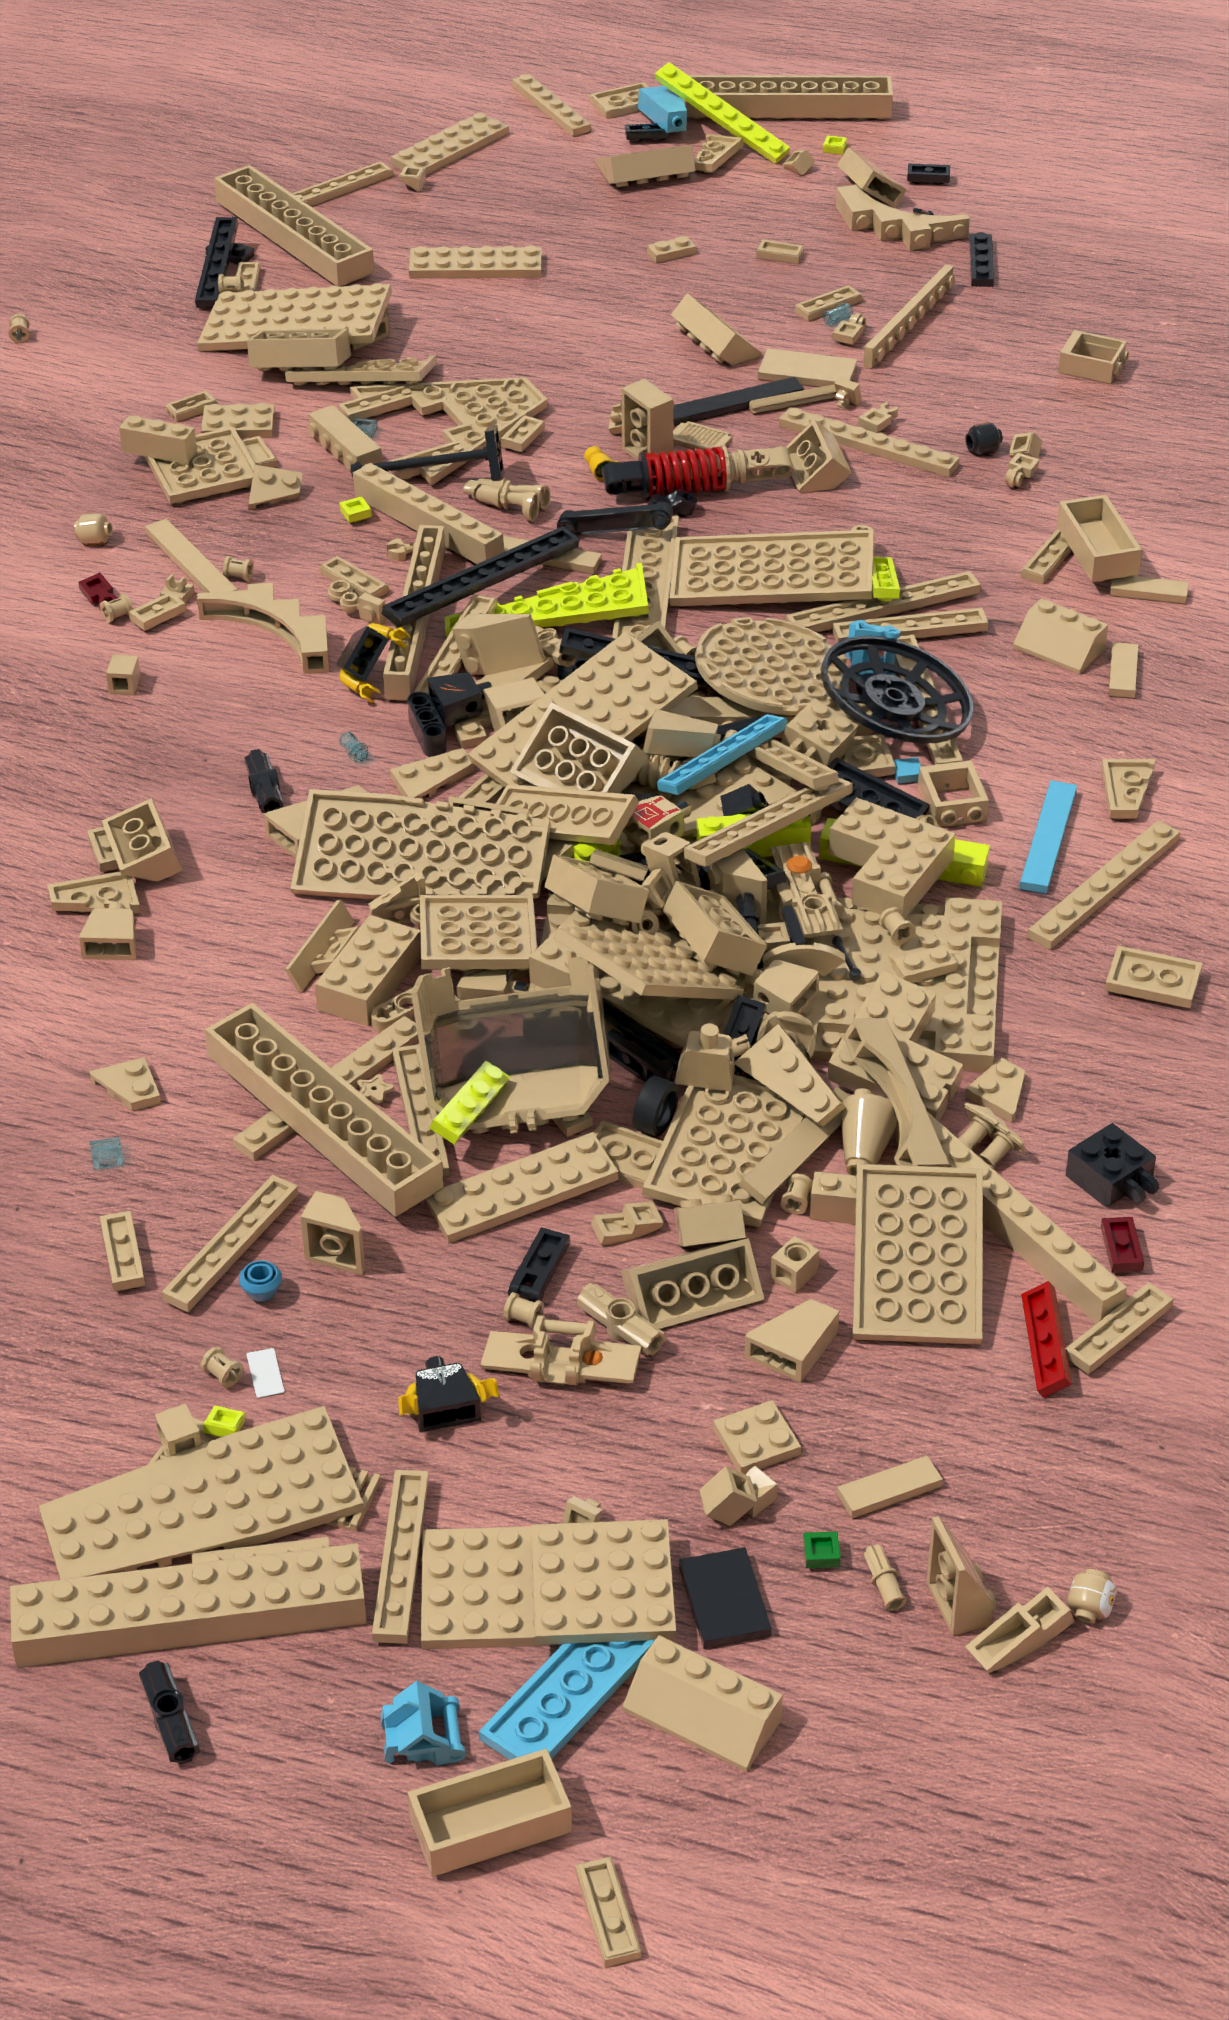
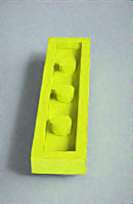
M873 557L872 592L873 597L880 601L899 599L900 587L892 557Z
M485 1061L434 1118L429 1128L455 1145L507 1085L510 1076L498 1067Z

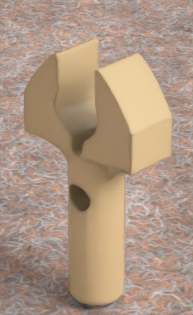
M401 538L391 540L386 544L388 558L395 561L406 560V555L413 553L415 543L405 544Z

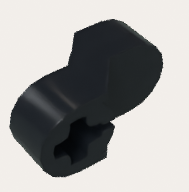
M676 490L667 496L652 494L647 505L665 502L672 507L673 515L676 513L691 515L697 504V498L688 492Z

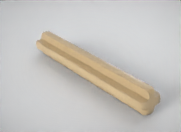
M832 384L751 400L749 402V409L752 414L833 399L836 395L835 385Z

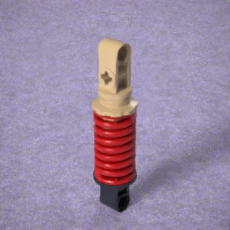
M725 445L712 447V449L705 448L704 450L699 448L694 451L687 449L685 452L678 450L676 453L669 451L667 454L665 452H659L658 454L641 452L638 455V461L610 462L602 468L605 490L608 494L618 495L621 493L641 492L643 499H648L652 494L663 495L664 488L667 495L673 493L674 490L683 491V489L685 492L691 493L692 488L695 493H699L701 487L704 492H708L710 484L713 491H729L730 483L732 482L743 484L747 481L785 479L793 474L789 450L782 446L746 451L740 449L731 453L727 451Z

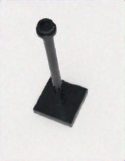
M498 425L488 426L484 431L486 446H483V449L374 464L388 472L485 459V461H489L491 480L501 479L505 473ZM360 461L351 464L352 477L353 472L364 466L360 464Z

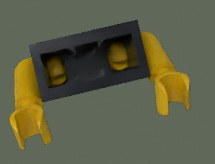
M371 623L354 632L337 661V665L341 667L339 675L341 683L359 693L368 702L375 703V701L371 700V694L375 691L380 694V690L364 682L367 680L389 640L392 639L400 648H406L407 645L402 640L406 637L411 638V636L401 627L393 630L391 627Z
M430 1357L425 1363L426 1369L416 1372V1382L410 1384L405 1394L398 1397L399 1416L413 1413L418 1415L419 1432L481 1421L480 1399L481 1402H485L491 1396L500 1397L497 1380L495 1378H488L481 1381L473 1374L466 1373L460 1363L445 1365L442 1357Z

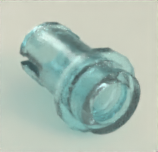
M840 303L837 308L824 312V322L831 326L843 319L849 320L853 314V309L848 303Z
M346 732L340 737L339 743L348 752L349 758L352 761L362 762L368 757V746L360 742L353 733Z

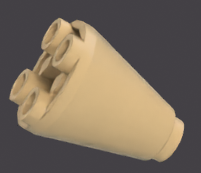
M864 1088L856 1089L854 1095L845 1098L842 1102L845 1108L840 1112L844 1160L847 1166L846 1170L850 1175L857 1174V1164L877 1165L897 1128V1116L889 1098L874 1095L870 1090Z

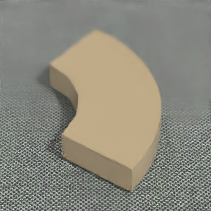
M789 943L763 954V962L768 966L774 960H781L819 971V974L822 976H826L846 961L844 953L820 943H813V945Z

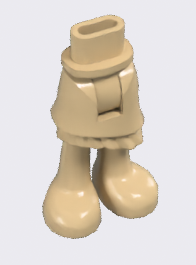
M480 478L477 481L469 480L463 488V493L471 495L473 499L497 506L498 508L503 507L507 510L509 504L519 505L522 507L524 518L531 522L537 519L539 509L546 510L551 499V492L548 486L541 484L514 486L506 478L502 480Z

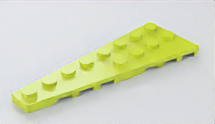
M636 563V568L621 572L620 568L615 569L612 575L601 578L597 575L589 576L588 579L580 584L578 582H568L537 591V596L523 599L522 596L514 597L515 602L499 605L498 603V607L493 614H531L534 625H538L541 628L649 614L642 563ZM463 612L444 617L446 638Z

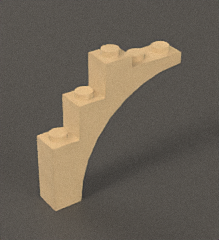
M857 184L836 187V208L851 231L873 229L880 241L901 238L909 251L930 248V243L963 239L969 236L970 218L967 214L940 216L906 212L874 200L864 193Z
M273 582L248 584V590L197 593L199 620H228L257 626L283 639L296 652L302 664L303 674L329 672L326 615L300 616L299 599L274 600Z

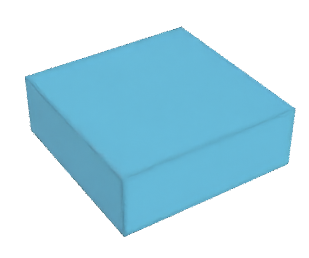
M918 757L894 760L896 766L894 776L897 784L918 782L919 767H921Z

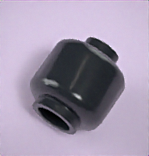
M991 422L970 427L965 436L968 450L977 456L996 452L1003 440L1001 430L997 429Z

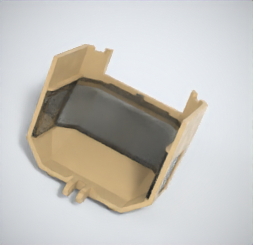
M567 951L571 985L461 1001H455L450 967L441 969V976L435 978L429 973L418 976L411 995L429 1106L440 1113L481 1065L487 1061L509 1075L510 1079L502 1091L470 1126L468 1130H471L472 1133H484L489 1131V1127L501 1126V1129H510V1133L514 1134L518 1133L519 1123L527 1122V1127L530 1131H536L537 1125L547 1124L549 1119L561 1118V1121H573L578 1119L579 1115L585 1114L610 1081L611 1072L598 967L583 957H576L575 952ZM540 1071L531 1076V1079L528 1081L521 1076L528 1072Z

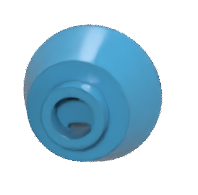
M263 1260L248 1264L239 1274L241 1288L254 1301H267L273 1298L282 1282V1272L279 1267Z

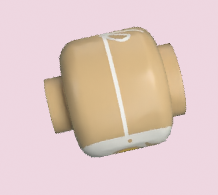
M1085 1569L1084 1573L1075 1575L1067 1597V1605L1075 1612L1076 1619L1094 1624L1096 1619H1106L1110 1615L1117 1593L1116 1586L1111 1582V1576L1095 1569Z

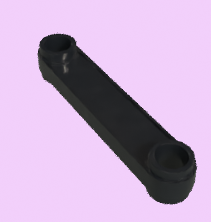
M658 502L657 504L605 509L566 510L560 515L557 528L563 526L574 535L654 528L662 530L670 524L673 517V509L668 503Z

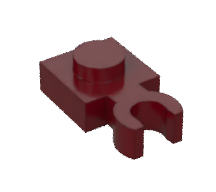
M100 572L78 582L80 591L91 604L99 602L100 611V603L106 600L109 602L117 599V596L113 594V587Z

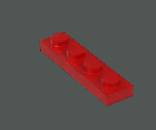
M1049 1281L1021 1294L1036 1388L1043 1398L1072 1385L1056 1290Z

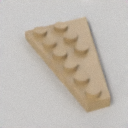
M429 355L428 359L424 361H418L416 357H407V359L400 360L399 363H395V359L358 361L356 365L349 367L340 364L334 370H324L323 367H315L314 370H302V367H293L292 370L285 372L286 382H294V385H305L308 382L326 385L338 381L340 385H348L352 381H360L363 385L375 383L374 381H383V384L387 385L395 384L397 381H405L406 384H417L437 364L436 355Z
M741 758L715 775L716 782L693 789L672 803L677 804L685 801L689 805L691 814L683 819L684 833L681 837L689 834L696 837V818L723 816L720 796L750 784L755 790L763 793L770 806L786 797L790 791L797 790ZM627 835L628 841L632 842L633 844L641 848V845L639 843H637Z

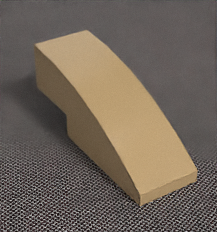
M1047 1586L1026 1605L1022 1606L1018 1602L967 1644L965 1648L987 1673H991L1037 1650L1075 1621L1070 1609Z

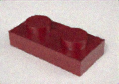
M1133 1217L1102 1218L1101 1231L1112 1273L1143 1271L1144 1258Z

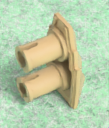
M970 1103L964 1104L971 1125L958 1139L972 1151L986 1135L993 1139L991 1144L979 1155L992 1169L996 1167L997 1163L1009 1150H1016L1024 1154L1027 1152L1020 1136L1008 1128L1002 1119L994 1115L990 1108Z

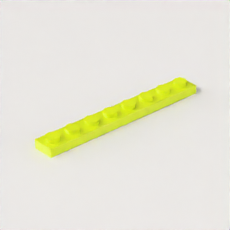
M670 62L655 72V80L736 137L743 138L744 143L774 164H777L790 153L788 145Z

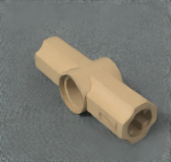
M538 625L535 626L545 657H552L555 663L566 668L575 664L577 657L559 653L562 639L558 638L555 629H543Z
M589 1283L582 1288V1292L577 1297V1306L605 1325L607 1334L612 1339L625 1340L631 1345L641 1346V1352L645 1355L653 1356L660 1350L665 1341V1333L636 1313L632 1301L626 1298H615L597 1284Z

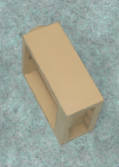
M1074 330L1060 351L1058 372L1111 384L1115 376L1120 375L1122 365H1126L1128 361L1127 341Z
M972 760L919 767L918 790L922 800L930 804L928 814L936 819L939 827L987 822L989 800ZM969 788L973 798L940 802L937 792Z

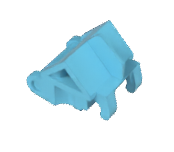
M857 620L850 623L848 638L858 636L887 637L894 640L900 638L901 631L891 625L883 627L874 624L870 625L865 623V620ZM867 650L850 651L846 654V657L851 659V666L870 662ZM885 651V658L879 655L881 662L894 665V653ZM873 670L862 671L857 674L873 673ZM884 671V674L896 676L895 673Z
M416 1680L393 1698L392 1705H383L380 1718L382 1729L386 1733L384 1745L385 1761L387 1763L394 1762V1755L396 1753L406 1755L408 1761L420 1762L429 1760L435 1763L436 1766L462 1761L466 1757V1750L461 1745L457 1715V1712L460 1710L459 1699L454 1696L443 1697V1692ZM443 1716L446 1739L434 1734L432 1718Z

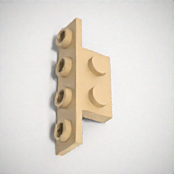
M337 900L285 968L287 975L298 992H303L315 974L326 971L359 929L358 926L351 927L355 921L342 900Z

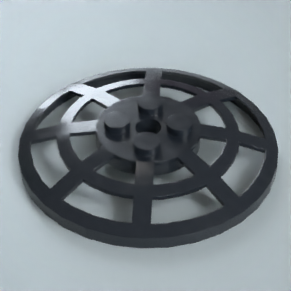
M877 636L847 638L832 646L822 662L821 679L830 698L852 719L879 734L912 743H940L958 737L965 731L972 718L974 710L973 699L963 680L943 661L908 643ZM878 650L901 655L917 662L912 671H909L897 665L881 662ZM850 651H868L870 662L858 663L850 668L838 658L840 655ZM831 663L843 673L841 690L834 688L829 679L828 669ZM928 668L942 678L952 688L954 693L941 696L929 682L920 676ZM873 670L874 673L867 681L857 675V673ZM884 671L898 674L900 676L905 677V679L894 675L884 674ZM850 680L863 689L862 695L849 693L848 684ZM914 684H918L931 697L924 698L921 691ZM960 702L962 708L960 725L944 721L946 717L945 704ZM856 703L866 704L874 713L868 715ZM926 706H936L937 718L935 719L923 714V708ZM882 719H887L893 722H897L901 728L894 727L882 723L880 721ZM919 720L929 725L913 729L909 722ZM938 728L951 730L950 732L942 734L921 735L925 733H930Z

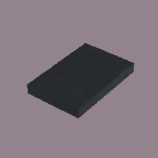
M746 1547L679 1559V1569L703 1649L771 1636L772 1628Z

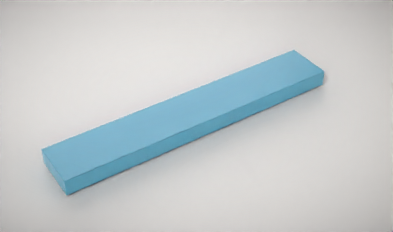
M769 714L763 716L657 781L658 790L679 795L785 730L788 724L787 719Z
M1050 780L1021 877V890L1047 894L1075 799L1077 785Z

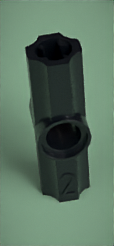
M260 749L251 750L249 755L245 757V765L248 771L252 796H256L261 813L283 808L276 769H272L267 753L262 752Z
M159 1660L148 1663L139 1672V1677L153 1713L155 1728L161 1735L170 1762H176L180 1765L190 1762L195 1755L200 1753V1748L185 1710L183 1696L178 1691L168 1663H162Z

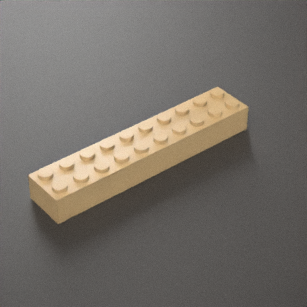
M688 75L748 118H815L819 120L824 118L839 120L845 118H856L859 120L865 118H876L879 120L892 118L893 90L891 76ZM686 101L687 117L692 119L709 118Z
M251 165L214 178L216 201L336 286H345L352 281L363 279L375 273L373 249Z
M253 1002L205 1029L207 1055L393 1216H399L443 1188V1162Z
M358 1543L10 1586L11 1644L17 1668L367 1624Z

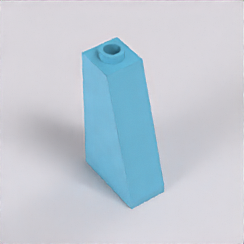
M665 86L639 88L638 109L657 123L659 127L665 129L667 133L686 131L687 109L681 97Z

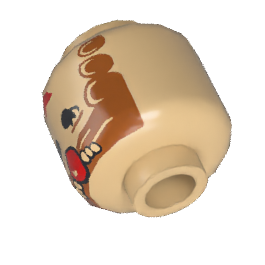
M82 514L79 520L75 522L74 533L76 538L85 546L105 545L113 534V526L111 522H108L104 514Z

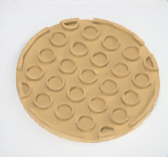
M751 617L731 619V623L724 625L718 623L704 632L698 641L695 661L699 673L714 690L740 705L779 715H797L814 698L830 708L836 705L825 690L821 679L822 662L832 646L826 643L827 639L806 627L773 618H766L765 621H753ZM844 654L840 655L838 658L848 667ZM831 663L828 669L829 679L834 688L841 690L843 673Z

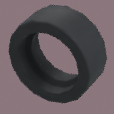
M658 1076L649 1078L641 1089L635 1104L633 1127L636 1130L654 1137L661 1136L665 1132L673 1118L678 1103L679 1089L677 1084Z

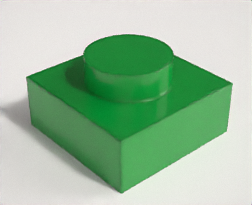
M838 1531L803 1533L806 1568L840 1567L841 1557Z

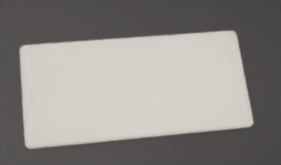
M274 1348L247 1353L256 1397L260 1398L284 1393Z

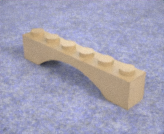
M856 1018L844 1035V1040L853 1061L877 1081L892 1102L899 1123L900 1133L898 1150L894 1157L896 1165L948 1167L947 1156L942 1149L936 1130L933 1128L926 1107L922 1102L915 1081L910 1074L887 1018Z

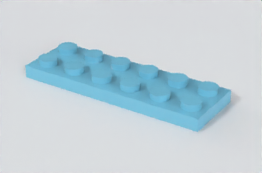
M655 1640L562 1644L479 1730V1740L509 1760L546 1748L552 1759L638 1668L640 1660Z

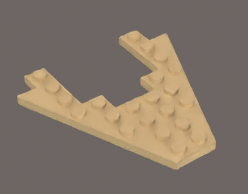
M526 377L354 386L350 387L353 400L338 404L339 411L351 422H358L364 418L379 416L388 411L399 410L405 406L413 405L422 416L444 410L458 425L442 430L443 439L447 444L390 460L397 461L483 449V446H486L484 431L488 426L498 425L499 438L501 439L524 415L534 417L546 409L547 398ZM468 461L391 472L402 480H407L421 474L430 485H433Z

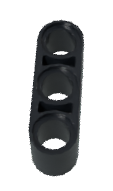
M421 691L411 693L407 698L409 723L423 753L428 757L446 753V729L431 696Z

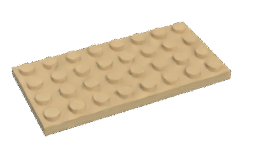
M376 283L364 286L355 284L344 287L267 289L265 291L246 290L244 292L225 291L218 295L217 301L197 342L199 351L248 349L247 340L260 330L349 329L348 337L350 344L373 343L392 294L391 285Z
M874 530L675 537L669 596L670 606L685 607L693 605L711 606L721 604L737 605L839 600L860 601L872 599Z
M625 631L469 752V760L503 787H506L507 784L534 786L511 774L510 770L551 702L628 741H632L648 728L655 709L666 712L670 711L698 688L697 682Z

